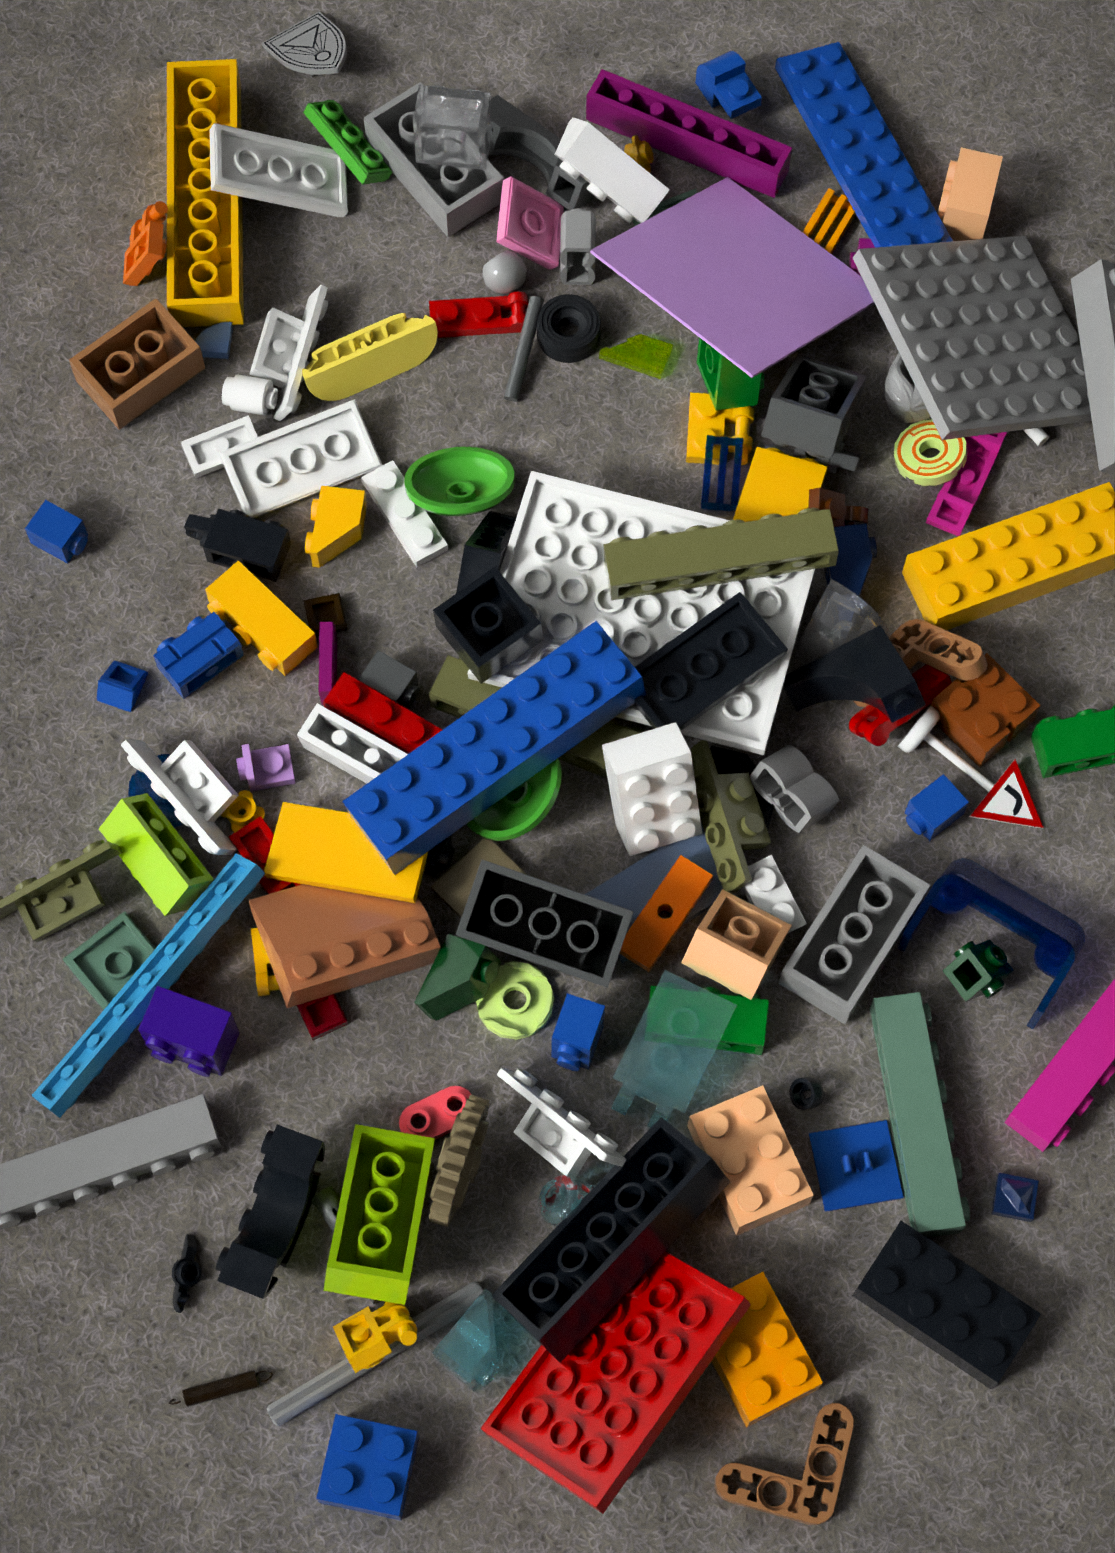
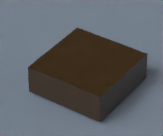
M340 593L303 600L309 628L315 633L316 637L319 636L320 622H333L336 632L348 630Z

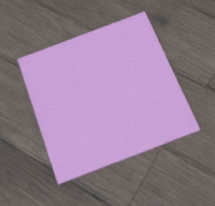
M729 177L590 251L592 255L751 378L875 304L859 274Z

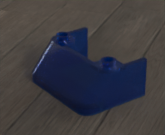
M966 858L954 860L936 880L905 929L898 949L905 952L932 907L946 914L960 913L968 905L1036 945L1034 961L1037 967L1054 979L1026 1025L1034 1029L1085 943L1084 930L1076 921L973 860Z

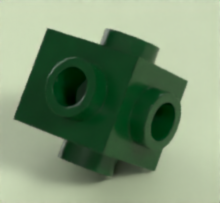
M991 940L977 945L973 941L968 942L954 953L956 959L942 970L966 1002L985 995L987 999L993 997L1006 986L1003 980L1014 971L1007 962V956L1004 951L997 945H994Z

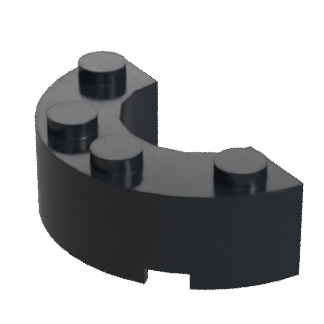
M278 1124L274 1131L269 1130L262 1143L261 1153L265 1154L262 1162L264 1168L260 1171L254 1184L253 1193L257 1194L252 1210L249 1208L245 1210L238 1228L240 1234L232 1241L230 1248H223L216 1264V1270L220 1271L218 1282L262 1299L270 1294L278 1282V1278L273 1276L275 1269L279 1265L286 1267L309 1214L312 1205L311 1199L315 1196L321 1173L315 1172L314 1167L316 1161L323 1162L325 1156V1144L323 1141Z

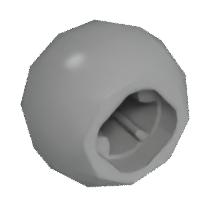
M506 250L483 266L482 277L485 285L492 292L507 295L517 292L523 286L527 268L524 260L516 252Z

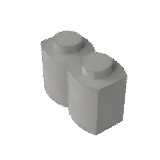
M576 208L565 211L561 216L560 279L564 285H591L595 280L596 257L590 253L591 249L596 247V217L592 211Z
M787 745L760 761L750 774L752 785L766 801L773 804L786 825L798 833L826 817L839 802L838 795L831 784L815 773L808 759L792 745Z

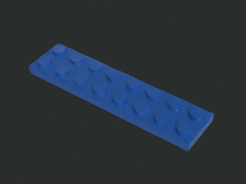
M840 42L777 58L775 65L777 73L874 247L953 241Z

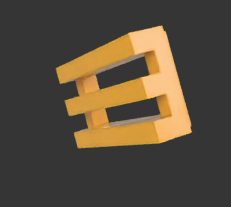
M828 188L802 233L810 238L830 203L834 204V207L813 240L820 245L841 209L847 210L825 247V250L832 254L856 213L845 195L841 194L838 197L834 195V190Z

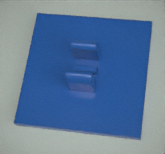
M887 1120L809 1133L825 1212L904 1198Z

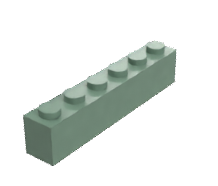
M920 992L873 998L869 1009L910 1227L927 1238L961 1233L966 1226L965 1221L970 1220V1211L967 1198L960 1197L957 1183L962 1181V1170L959 1158L952 1157L950 1142H954V1128L951 1119H945L942 1104L947 1102V1094L943 1079L937 1080L935 1065H939V1052L936 1042H930L927 1027L932 1026L929 1004L922 1003Z

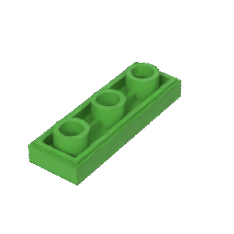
M326 100L307 104L303 113L362 185L384 182L389 179L392 171L384 162L383 156L364 138L362 130L350 121L339 103L334 100Z

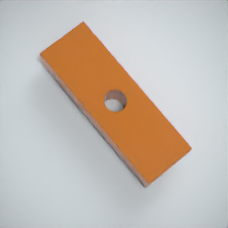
M680 855L626 933L619 954L650 972L713 880V875ZM667 911L671 914V917L664 919L658 913Z

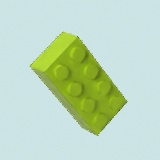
M355 1124L323 1291L405 1305L435 1138Z

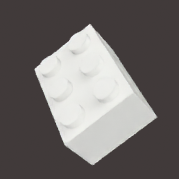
M676 722L602 745L615 824L629 856L702 834L691 751Z

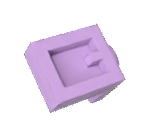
M249 744L241 745L243 757L236 758L240 781L247 780L250 791L295 784L289 744L251 751Z

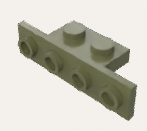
M700 740L690 749L700 819L722 888L734 894L752 880L743 850L763 849L771 843L749 773L718 774L708 741Z
M96 841L86 846L82 850L84 854L72 861L64 859L53 864L49 868L50 873L39 879L33 877L20 882L15 886L16 892L5 898L0 896V920L19 910L32 940L39 942L105 906L89 871L123 853L120 846L109 841Z

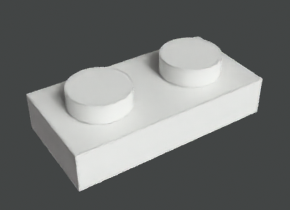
M248 415L181 441V445L195 478L224 468L219 452L258 436Z
M772 855L748 866L752 880L743 886L742 889L750 904L792 925L788 933L806 925L807 923Z

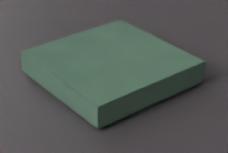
M124 911L63 958V961L104 1010L156 948Z

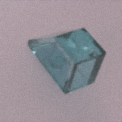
M486 1288L432 1352L436 1361L473 1392H475L480 1384L486 1387L494 1379L500 1368L497 1366L500 1361L496 1302L491 1296L492 1293Z

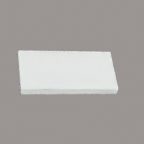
M213 123L211 126L210 172L212 191L336 217H345L348 213L346 164L334 149Z
M355 399L219 452L243 512L253 519L320 493L321 486L336 487L383 466Z

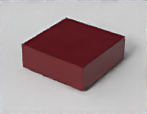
M335 994L296 1005L313 1041L348 1025L347 1018Z

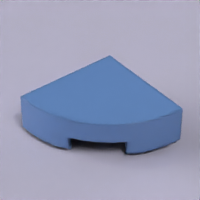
M232 322L214 324L200 333L195 342L200 346L203 357L229 359L233 333Z

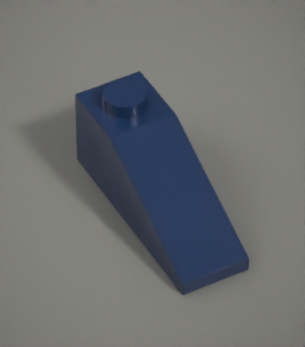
M867 523L834 527L839 550L836 566L824 567L837 644L845 642L871 561L877 558L876 540L874 536L869 537Z

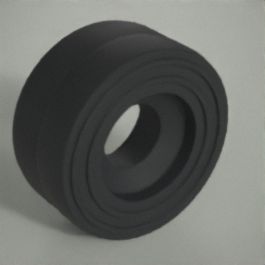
M564 294L550 299L543 305L537 319V341L542 351L548 357L563 363H574L588 358L598 347L601 337V319L596 307L589 300L574 294ZM571 322L576 324L579 330L576 334L567 336L559 331V327L563 323Z

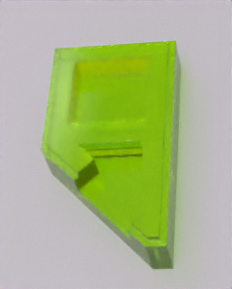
M638 334L628 338L627 342L612 348H602L599 352V359L661 379L672 354L673 344Z

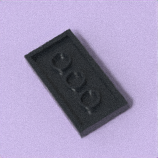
M739 592L635 666L643 678L646 695L644 697L640 695L634 699V705L653 729L676 722L681 731L785 656L788 648L744 595Z

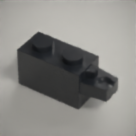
M218 509L216 515L211 514L210 518L189 514L184 526L187 536L200 540V546L204 549L207 562L230 568L239 561L254 576L277 582L291 546L289 531L282 524L273 520L259 521L250 518L249 515L239 510H230L229 512Z

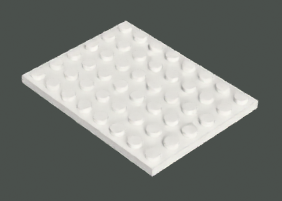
M531 471L500 573L541 622L543 641L483 683L498 687L505 686L595 621L600 624L635 667L734 595L741 592L788 648L787 654L681 730V733L764 755L815 569L611 601L604 563L603 544L610 543L612 540L620 537H630L632 540L646 538L658 531H667L670 534L684 532L686 529L697 525H703L707 528L723 526L724 523L730 520ZM469 669L467 673L468 679L478 681ZM634 704L616 716L651 726Z

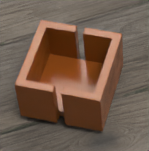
M988 653L984 655L988 663L987 669L981 676L973 680H959L957 678L933 698L930 705L940 714L936 725L979 768L1005 746L1007 740L1010 742L1034 721L1041 706Z

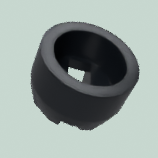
M804 1077L792 1082L789 1095L792 1104L796 1108L807 1110L813 1109L823 1102L825 1091H823L819 1080ZM811 1090V1097L806 1099L804 1092Z

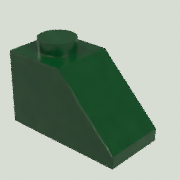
M447 934L414 1004L429 1018L437 1021L485 997L490 985L497 978L501 961L487 946Z

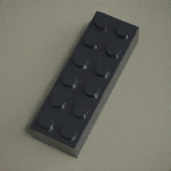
M662 1117L623 1156L626 1159L622 1167L615 1165L491 1295L560 1363L730 1183V1180L708 1154Z

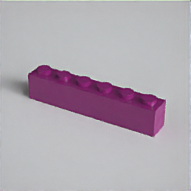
M601 69L586 95V120L631 139L632 136L637 135L639 140L648 142L655 149L722 177H729L734 182L775 198L789 172L792 147Z

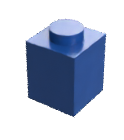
M47 500L43 502L25 527L31 544L67 564L73 555L77 556L82 553L88 541V533L83 520Z
M943 774L909 800L905 810L907 815L906 822L917 835L923 833L930 841L964 815L969 801Z

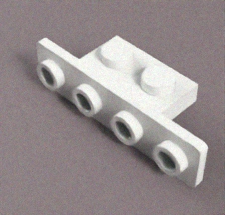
M320 285L309 296L302 320L275 308H272L267 313L250 375L257 378L270 379L273 385L282 388L273 418L278 421L283 420L289 413H295L300 404L302 394L298 392L300 382L304 381L302 369H306L310 363L307 361L309 351L315 348L320 334L319 331H316L318 320H322L328 307V301L324 300L328 289L326 286Z
M126 739L121 744L129 754L127 759L130 764L149 777L152 781L151 787L155 793L163 799H167L174 806L176 817L184 825L192 827L199 836L198 841L207 852L213 855H232L237 850L214 822L239 795L192 741L184 740L164 763L142 740Z
M500 1068L497 1075L532 1103L513 1133L566 1177L575 1179L591 1152L604 1162L621 1167L624 1165L626 1159L616 1151L618 1144L602 1133L598 1132L595 1134L588 1129L591 1125L589 1120L575 1111L567 1112L561 1107L564 1101L559 1096L547 1089L542 1091L535 1086L538 1080L533 1075L521 1068H517L515 1072Z

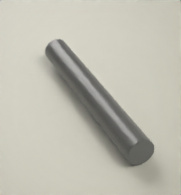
M530 296L504 395V399L518 402L537 329L538 315L544 299L537 296Z

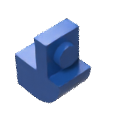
M729 51L700 64L697 67L695 81L710 106L714 108L722 105L730 119L761 106L762 96L745 72V61L734 51Z

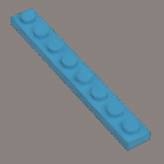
M236 853L32 1094V1097L57 1117L61 1118L66 1110L75 1104L78 1096L92 1079L101 1073L104 1065L118 1048L127 1042L130 1034L142 1021L156 987L160 986L169 989L170 986L179 980L181 973L196 955L204 950L207 942L217 930L230 919L232 912L243 899L255 889L265 872L257 864Z

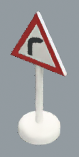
M930 706L897 746L902 751L910 753L925 740L988 791L987 795L969 817L1043 828L1016 759L1013 760L998 781L993 784L930 733L940 718L939 712L934 707Z

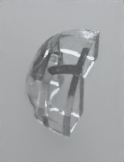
M831 579L802 635L790 669L797 670L881 625L888 638L891 637L889 630L882 618L868 603L848 588Z

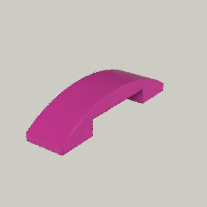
M1008 432L965 437L967 443V462L964 467L962 465L961 469L957 471V476L944 483L925 523L953 535H961Z

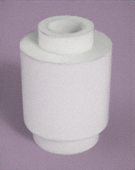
M239 374L225 379L222 389L223 405L230 406L231 410L266 416L269 409H275L278 401V389L273 387L272 380Z

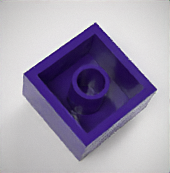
M160 986L156 987L138 1028L145 1041V1045L149 1050H152V1057L169 1064H173L174 1059L188 1063L187 1068L190 1071L204 1077H209L211 1072L222 1076L240 1034L231 1012Z

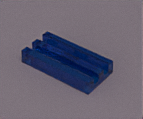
M707 435L701 509L736 511L739 497L743 438ZM713 445H721L716 503L709 502ZM728 446H735L730 504H724Z

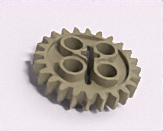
M471 1094L462 1112L457 1114L450 1137H445L436 1166L438 1173L430 1194V1199L433 1200L429 1214L430 1222L448 1227L453 1220L457 1208L460 1209L462 1207L469 1184H474L483 1155L481 1148L489 1126L486 1118L489 1112L490 1100Z

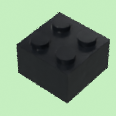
M493 567L433 609L436 628L481 684L543 641L541 622L496 567Z

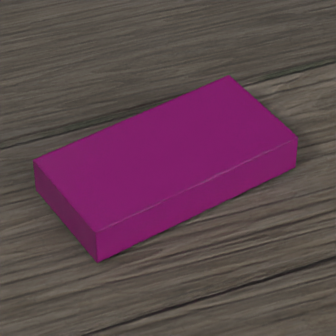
M320 622L318 692L321 705H323L324 699L337 682L338 637L333 622Z

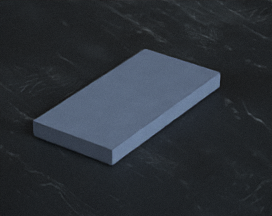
M701 822L702 834L658 848L585 895L634 911L628 927L629 930L680 855L713 875V880L681 926L710 909L723 888L717 876L716 866L710 847L706 842ZM667 911L658 913L664 919L671 917V914ZM621 954L618 956L622 964L629 960Z

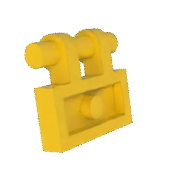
M690 392L686 463L722 465L723 452H733L734 463L746 465L748 463V454L752 451L753 439L749 436L750 424L754 421V409L751 406L715 410L709 394ZM725 423L735 424V435L733 437L724 436Z
M385 1302L384 1306L373 1312L368 1306L333 1326L355 1373L362 1369L373 1368L381 1363L384 1357L392 1352L389 1345L395 1341L401 1342L405 1346H410L417 1340V1326L410 1317L406 1305Z

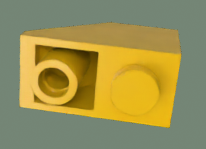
M321 486L319 499L313 498L311 520L315 521L313 532H307L305 540V553L310 554L313 567H322L362 539L367 510L364 490Z

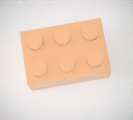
M763 1085L689 1116L687 1127L695 1145L708 1154L730 1180V1183L718 1196L736 1236L810 1205L814 1195Z

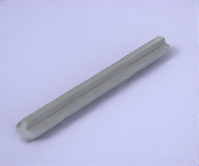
M473 1281L412 1318L417 1326V1340L413 1345L484 1303L486 1294L477 1281ZM395 1341L389 1345L392 1352L386 1355L381 1363L373 1368L362 1369L357 1373L354 1372L346 1358L268 1405L267 1413L276 1426H281L413 1345L405 1346L401 1342Z

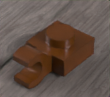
M820 487L809 489L808 508L830 509L834 527L854 525V522L868 523L869 509L861 506H846L845 494Z

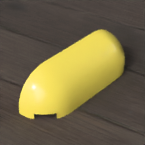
M400 313L328 343L315 350L311 354L312 360L306 369H302L305 384L315 397L325 401H337L417 367L428 358L436 345L438 336L436 322L427 315L420 319L407 318L406 313Z

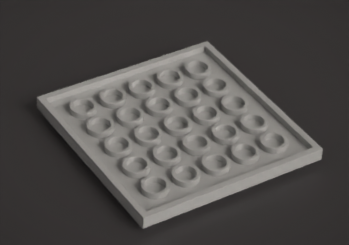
M1026 236L859 249L853 256L859 273L942 440L1092 421L1080 339Z

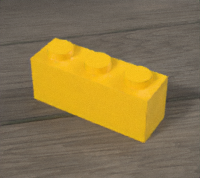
M237 561L205 589L209 601L207 605L208 610L211 613L215 612L222 621L226 619L234 627L232 632L243 645L248 646L252 644L259 651V659L271 671L277 668L286 676L318 647L315 633L241 562Z

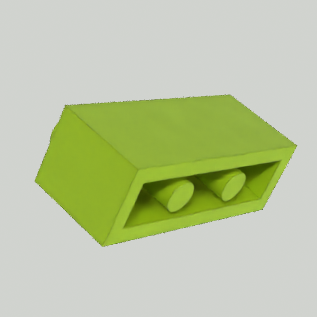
M148 793L122 798L99 828L107 841L120 846L123 853L119 854V857L164 916L189 910L214 880Z

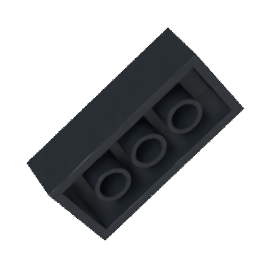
M903 1221L899 1222L852 1295L989 1389H992L999 1383L1041 1313Z

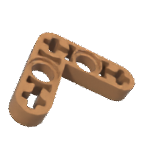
M909 620L903 623L889 637L908 670L920 661L958 679L973 680L981 676L987 669L988 663L981 646L923 620ZM949 645L946 651L939 654L933 653L938 647ZM853 700V702L857 706L866 707L867 705H869L860 701Z
M840 1403L825 1405L818 1412L801 1480L740 1463H729L718 1471L715 1478L717 1494L727 1502L808 1525L825 1523L832 1516L837 1501L853 1431L854 1419L851 1412ZM833 1412L839 1413V1420L846 1423L845 1429L839 1428L833 1442L842 1443L841 1451L830 1444H817L818 1436L823 1440L827 1439L829 1425L823 1423V1417L830 1418ZM827 1452L835 1458L836 1470L832 1475L822 1476L814 1470L813 1459L818 1453ZM733 1471H737L740 1473V1481L752 1484L753 1475L761 1477V1481L758 1483L755 1491L756 1502L747 1499L751 1492L750 1490L738 1488L735 1494L728 1493V1485L722 1483V1478L730 1477ZM808 1477L820 1484H833L831 1492L826 1488L822 1490L820 1501L822 1504L827 1505L826 1512L820 1511L816 1517L810 1516V1508L804 1506V1499L811 1500L816 1485H807ZM777 1482L785 1488L786 1499L782 1505L771 1506L765 1502L762 1494L766 1484Z

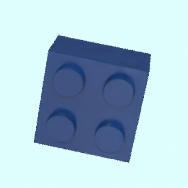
M335 1414L316 1497L318 1502L402 1520L419 1442L418 1431Z

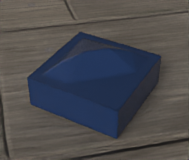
M998 1173L991 1214L1032 1222L1039 1180Z

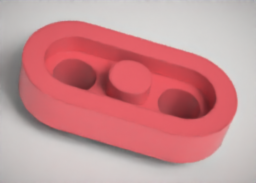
M450 1086L411 1104L400 1115V1131L435 1138V1140L450 1133L457 1114L462 1112L471 1093L463 1087ZM451 1100L461 1101L463 1104L462 1108L458 1111H451L447 1107ZM416 1117H423L427 1121L426 1125L419 1129L414 1128L411 1123Z

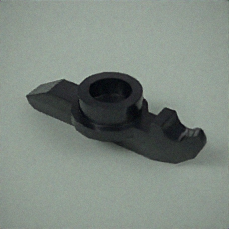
M189 1234L185 1236L181 1259L177 1260L172 1268V1278L175 1283L172 1303L174 1310L178 1313L184 1310V1305L189 1300L190 1294H188V1289L197 1284L202 1275L200 1265L195 1262L197 1251L196 1238Z

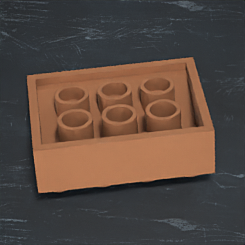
M302 884L248 901L286 1008L432 964L440 950V944L428 913L418 896L416 903Z

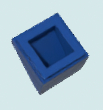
M114 660L98 680L97 701L131 712L146 681L148 672Z

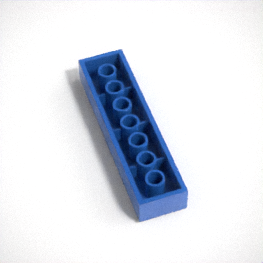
M595 621L342 802L351 818L392 873L396 875L635 703L634 699L640 695L644 697L646 691L643 678L600 624Z

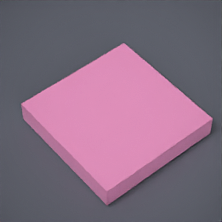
M512 176L503 180L496 242L547 269L558 267L561 216L564 213V206Z

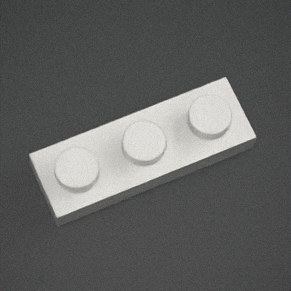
M393 460L361 477L363 485L416 568L448 551V544L426 510L413 503L407 496L404 476Z

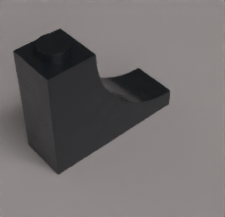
M493 511L487 513L464 545L456 593L493 567H496L500 572L517 517Z
M881 625L787 674L783 685L796 711L825 701L854 700L876 707L893 723L926 705L914 677Z

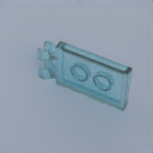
M665 969L613 1075L614 1079L623 1084L611 1109L626 1116L635 1095L656 1105L647 1123V1126L650 1128L661 1117L668 1121L674 1108L685 1113L737 1004Z

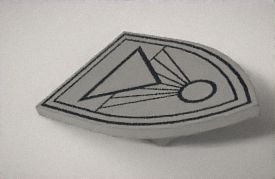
M321 12L315 13L262 42L265 50L286 68L299 73L310 74L311 77L314 75L339 73L347 56V44L343 33Z

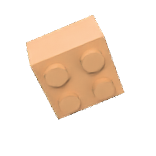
M961 147L958 161L950 160L937 214L953 241L983 239L1003 156Z
M722 889L698 926L681 963L693 969L696 973L720 983L730 991L752 1000L775 961L792 925Z

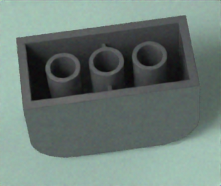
M481 859L456 936L608 988L634 911Z

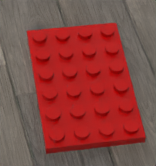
M664 1252L561 1363L541 1345L480 1429L494 1441L604 1514L751 1304L739 1293L671 1254Z

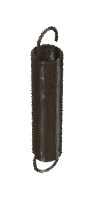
M251 1370V1372L183 1389V1398L186 1406L189 1407L209 1400L227 1397V1395L259 1388L260 1384L257 1382L256 1376L262 1372H270L271 1376L261 1381L266 1382L271 1379L273 1373L269 1370H263L255 1374V1371ZM172 1399L169 1402V1404L171 1405L181 1403V1401L171 1403L176 1399Z

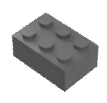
M798 354L771 397L761 436L771 439L773 443L780 446H793L806 450L811 456L832 459L857 413L867 376Z

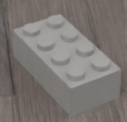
M421 82L364 117L366 140L375 150L381 153L384 162L447 237H450L501 203L504 177Z
M863 845L786 963L778 984L846 1025L925 900L931 885Z

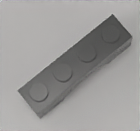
M499 95L473 109L465 134L475 145L491 156L511 155L524 159L536 166L547 179L548 187L545 194L568 210L581 208L595 198L586 189L590 184L580 175L575 180L559 167L563 161L554 154L561 138Z

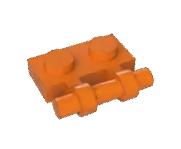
M162 201L149 205L143 212L142 219L137 220L131 228V235L129 237L130 247L125 252L123 284L138 286L145 276L151 274L156 262L162 260L165 256L167 241L163 239V222L166 219L168 207Z

